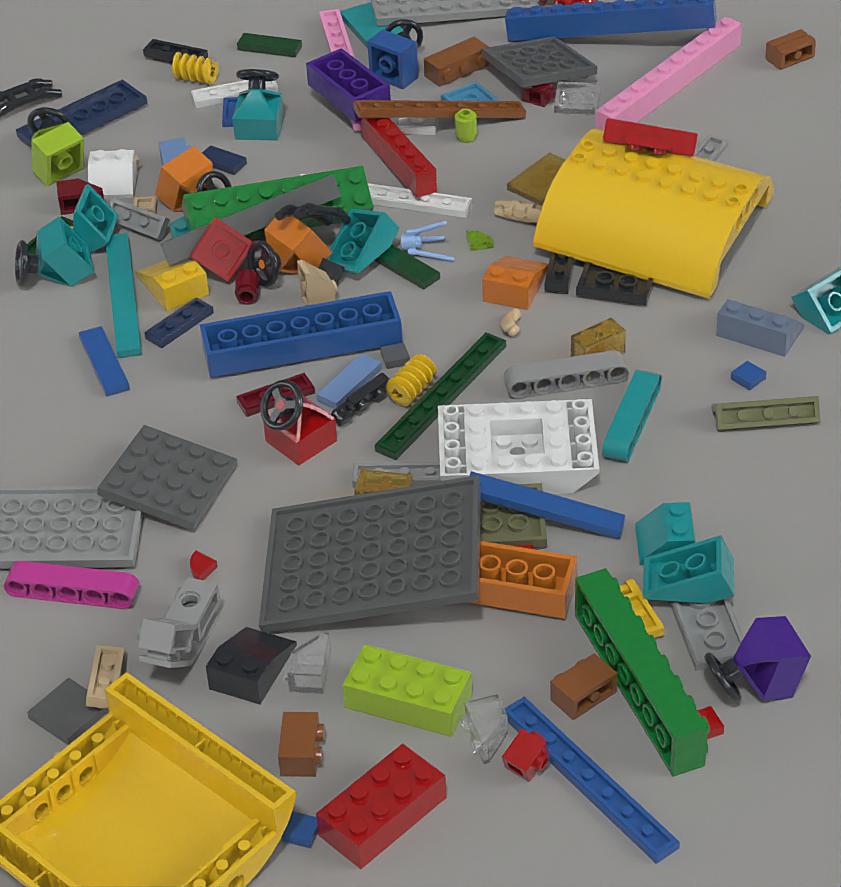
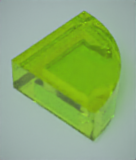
M473 230L466 231V238L471 251L494 248L493 239L486 233Z

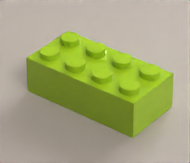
M366 644L363 645L342 684L344 708L453 737L473 695L472 672Z

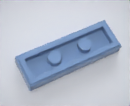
M364 354L359 355L317 394V401L334 409L346 401L348 396L364 386L382 369L381 362Z

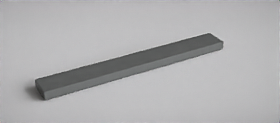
M332 174L219 220L244 236L268 226L275 218V213L286 205L291 204L297 207L305 203L321 205L341 197V194ZM209 224L160 243L168 264L172 265L189 258V255Z

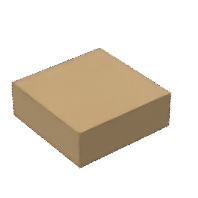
M156 196L134 197L133 205L156 214L157 198Z

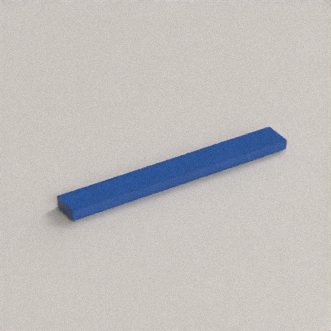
M525 696L502 710V718L518 733L522 728L529 733L535 731L546 739L545 743L549 751V762L654 863H659L679 849L680 841Z

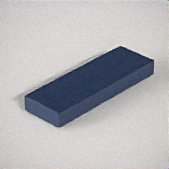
M196 297L144 332L145 339L162 349L214 313L213 306Z

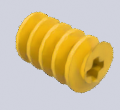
M180 52L174 55L172 73L175 78L186 81L191 80L192 82L198 81L208 85H212L216 81L219 72L217 61L213 63L210 57L206 58V60L203 56H199L198 59L196 55L189 57L187 53L182 56Z
M415 354L388 380L386 389L390 398L399 406L406 407L410 405L411 401L432 382L433 375L437 371L435 364L425 355Z

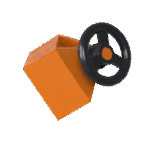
M193 146L161 166L155 195L173 212L183 211L181 204L184 194L218 189L215 187L212 178L221 180L225 188L232 186L229 179L223 173L212 171L213 163Z
M290 216L281 221H278L276 218L271 221L264 229L267 242H254L249 248L247 262L249 270H253L258 274L256 268H259L268 279L264 280L259 275V285L270 287L277 281L279 271L298 274L297 261L303 260L318 268L322 258L327 259L332 252L312 229L294 216ZM262 248L261 257L258 258V261H254L256 250Z

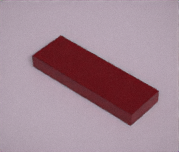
M305 373L284 379L297 384L302 395L305 397L315 394V387ZM271 384L236 396L237 404L246 417L260 413L261 399ZM286 387L280 388L283 396L295 398L292 390ZM273 394L268 403V410L274 408L275 399Z

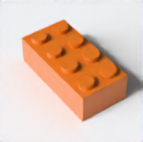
M480 541L479 600L468 603L565 619L575 588L577 556Z

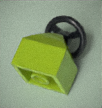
M49 107L33 110L27 118L28 126L34 133L31 138L32 171L48 187L56 183V181H60L84 169V138L61 111ZM47 114L58 117L62 122L54 121ZM36 116H39L42 120L39 129L34 124Z

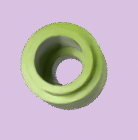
M461 109L455 114V135L460 142L470 143L475 140L477 135V115L470 109Z

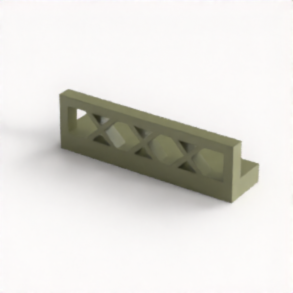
M819 396L712 404V412L716 413L717 430L821 422Z

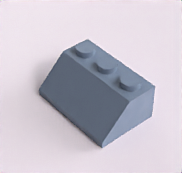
M727 299L717 315L716 336L785 357L804 329V324L784 315Z

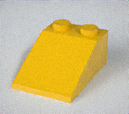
M187 258L172 265H169L167 260L136 271V276L167 312L186 305L196 297L201 299L209 295L206 272L195 260Z

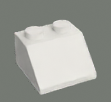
M134 150L90 151L88 182L103 188L104 199H111L112 197L134 198L138 172Z

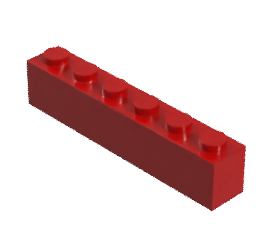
M361 118L362 138L416 198L437 192L436 168L390 118Z

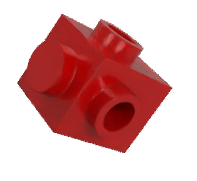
M521 728L501 756L504 766L530 782L535 773L542 771L549 761V751L545 743L546 739L535 731L529 733Z

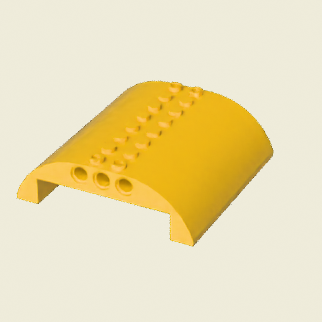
M593 128L588 131L562 164L548 190L536 226L533 246L568 257H574V259L584 262H591L594 265L624 274L634 275L644 280L653 278L654 283L710 299L718 286L721 261L756 205L766 208L774 195L772 178L695 155L687 156L666 152L664 156L653 154L652 149L643 148L642 152L630 150L628 145L603 141L604 130Z
M126 672L105 689L109 713L0 799V867L25 887H246L261 870L280 841L294 807L296 791Z

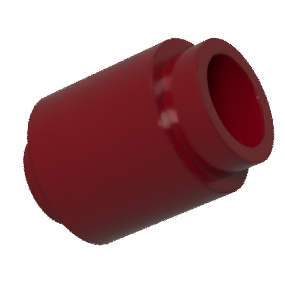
M246 269L238 272L236 275L235 296L240 303L251 304L258 297L259 275L253 270Z

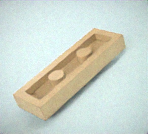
M96 646L86 696V706L100 709L108 708L105 689L121 677L125 648Z

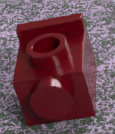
M553 82L534 85L532 88H522V101L545 107L550 101L553 102L556 97V89H553Z

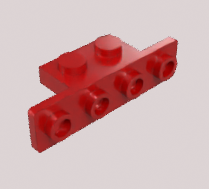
M607 118L603 141L628 145L629 149L642 152L643 148L652 149V153L665 156L666 152L694 156L698 134Z

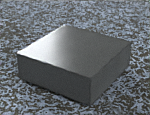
M404 342L380 347V353L387 369L403 366L410 360Z

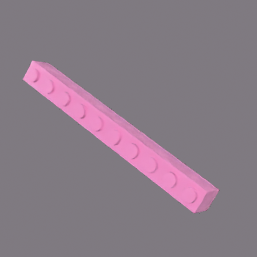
M728 17L719 20L715 28H708L597 109L596 128L604 130L607 118L637 123L741 45L742 23Z

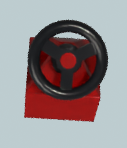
M279 380L267 388L261 399L260 412L264 424L265 441L299 466L337 442L335 418L303 396L297 384L290 380ZM280 388H289L294 393L295 398L283 396ZM273 394L275 399V409L271 414H269L268 403Z

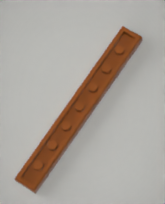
M355 100L353 104V109L358 118H455V114L461 109L474 111L477 118H525L526 110L520 101Z

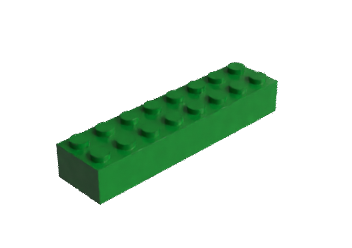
M363 166L184 194L181 204L187 231L189 232L211 223L214 217L218 219L224 218L333 174L341 197L323 203L321 206H338L347 215L351 208L373 211L374 207ZM329 216L333 220L332 224L341 222L340 220H337L336 218ZM311 217L298 219L309 228L325 225ZM266 227L244 236L250 238L265 235L264 229Z
M607 568L575 577V617L599 657L617 672V686L672 777L704 767L706 753H708L707 734L710 732L708 721L704 716H700L696 710L693 697L691 695L687 696L680 677L673 674L666 655H661L654 636L647 633L641 616H636L633 611L629 597H624L618 580L615 577L612 578Z

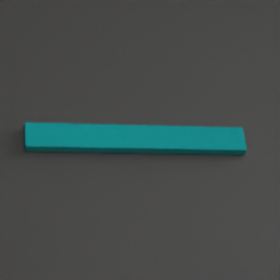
M128 233L111 235L108 244H106L116 352L117 358L142 355L129 237Z

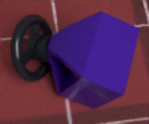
M786 616L755 618L734 657H731L722 664L710 652L704 656L710 671L734 702H740L742 699L740 691L734 682L744 677L762 701L793 698L811 658L810 653Z

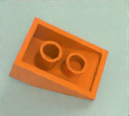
M510 256L500 258L489 265L482 278L483 302L529 310L546 276L548 264Z

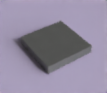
M68 677L32 707L27 714L31 721L69 745L109 711V708L100 709L86 706L88 690Z

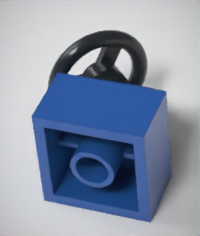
M400 19L390 23L385 30L382 29L367 41L369 69L388 84L400 89H405L418 79V48L423 41L421 27L412 20ZM405 25L402 32L398 34L391 33L394 28ZM412 28L417 33L416 41H413L409 35Z

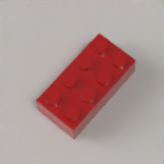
M402 743L316 813L318 836L359 869H362L447 798L445 774Z

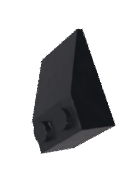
M245 627L218 646L207 663L206 673L209 690L261 705L297 646V641Z

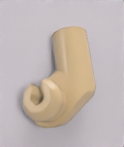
M513 308L500 322L503 332H507L510 337H513L520 331V327L515 324L521 318V312L518 309Z

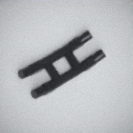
M34 78L24 84L2 92L0 91V102L5 99L7 100V102L0 105V118L15 108L34 101L61 97L62 91L61 89H52V80ZM27 93L26 96L17 99L15 95Z
M305 203L299 207L289 204L275 213V218L278 221L294 215L296 219L302 217L315 218L326 226H330L333 221L329 216L340 220L345 225L351 222V217L338 206L315 205L314 203Z

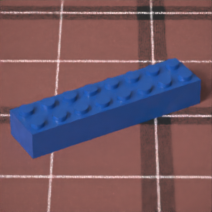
M391 291L199 324L202 347L210 378L328 356L343 355L345 353L369 350L403 342L401 318Z

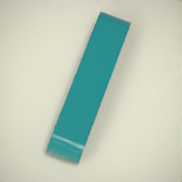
M635 370L605 436L602 447L603 457L629 462L659 394L662 382L661 374Z

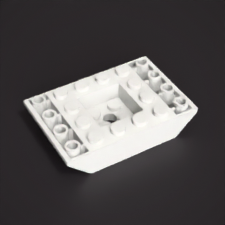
M592 399L438 406L440 480L442 481L469 477L472 471L515 484L542 483L543 492L569 494L574 493L599 474Z

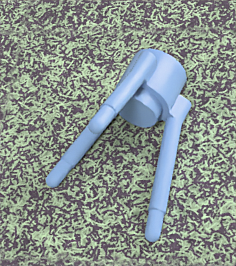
M446 221L417 229L406 230L407 233L401 234L402 250L408 251L410 255L452 262L455 260L451 256L417 250V248H422V242L444 240V236L421 237V234L418 233L445 226L447 224Z

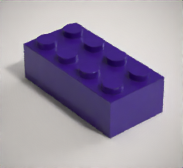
M342 48L306 63L308 85L355 123L361 121V118H358L353 109L355 100H391L390 85Z

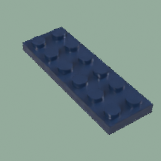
M122 79L58 110L68 117L71 125L82 136L147 104V96ZM47 114L54 121L62 122L58 117ZM41 118L34 121L38 129L42 122ZM28 124L16 129L17 137L32 148L31 138L34 133L30 130Z

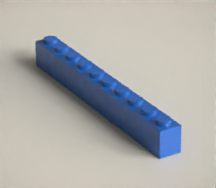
M616 0L607 3L596 1L592 4L580 2L572 5L554 4L548 7L536 5L531 8L513 7L507 10L505 16L508 41L534 40L552 36L566 38L715 28L717 21L715 0Z

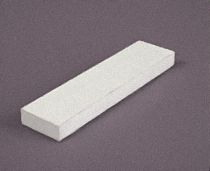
M248 80L192 90L191 97L196 108L222 104L224 98L238 97L239 92L248 90ZM276 81L265 82L266 90L278 92Z

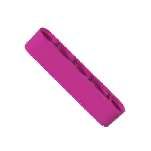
M16 561L7 575L3 588L11 596L19 598L127 609L132 605L139 587V580L134 575L126 572Z

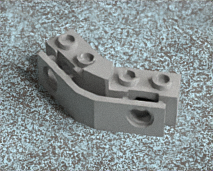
M187 577L182 587L177 589L175 600L171 607L166 609L164 618L143 619V623L140 624L137 631L138 647L148 649L147 655L139 656V661L168 668L191 666L199 658L219 619V615L215 614L221 603L218 583Z

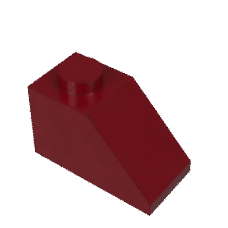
M79 178L56 181L61 215L74 213L84 187L87 184L104 199L103 188Z

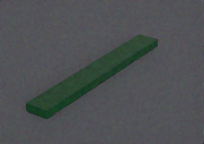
M485 332L375 444V452L397 460L438 418V406L450 405L506 348V340Z

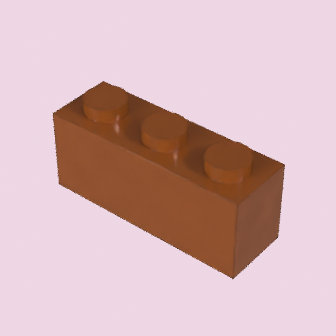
M474 36L425 57L424 76L441 87L486 67L490 63L483 58L481 53L482 48L489 46Z

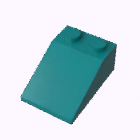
M351 208L348 216L351 217V222L347 225L343 223L330 248L332 254L327 260L345 267L343 272L358 274L390 248L400 228L385 212Z
M722 535L645 557L643 576L644 598L649 600L711 603L734 596V558Z

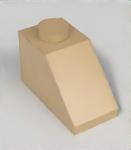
M303 260L297 261L300 296L305 306L336 301L335 294L338 293L336 282L331 280L325 271Z

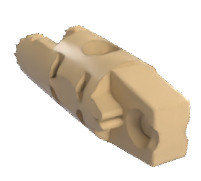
M498 199L495 201L494 214L510 220L533 224L538 223L542 206L520 200Z

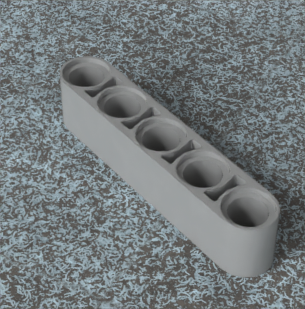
M606 351L509 367L504 372V379L510 396L515 399L621 383L627 379L629 371L619 351Z

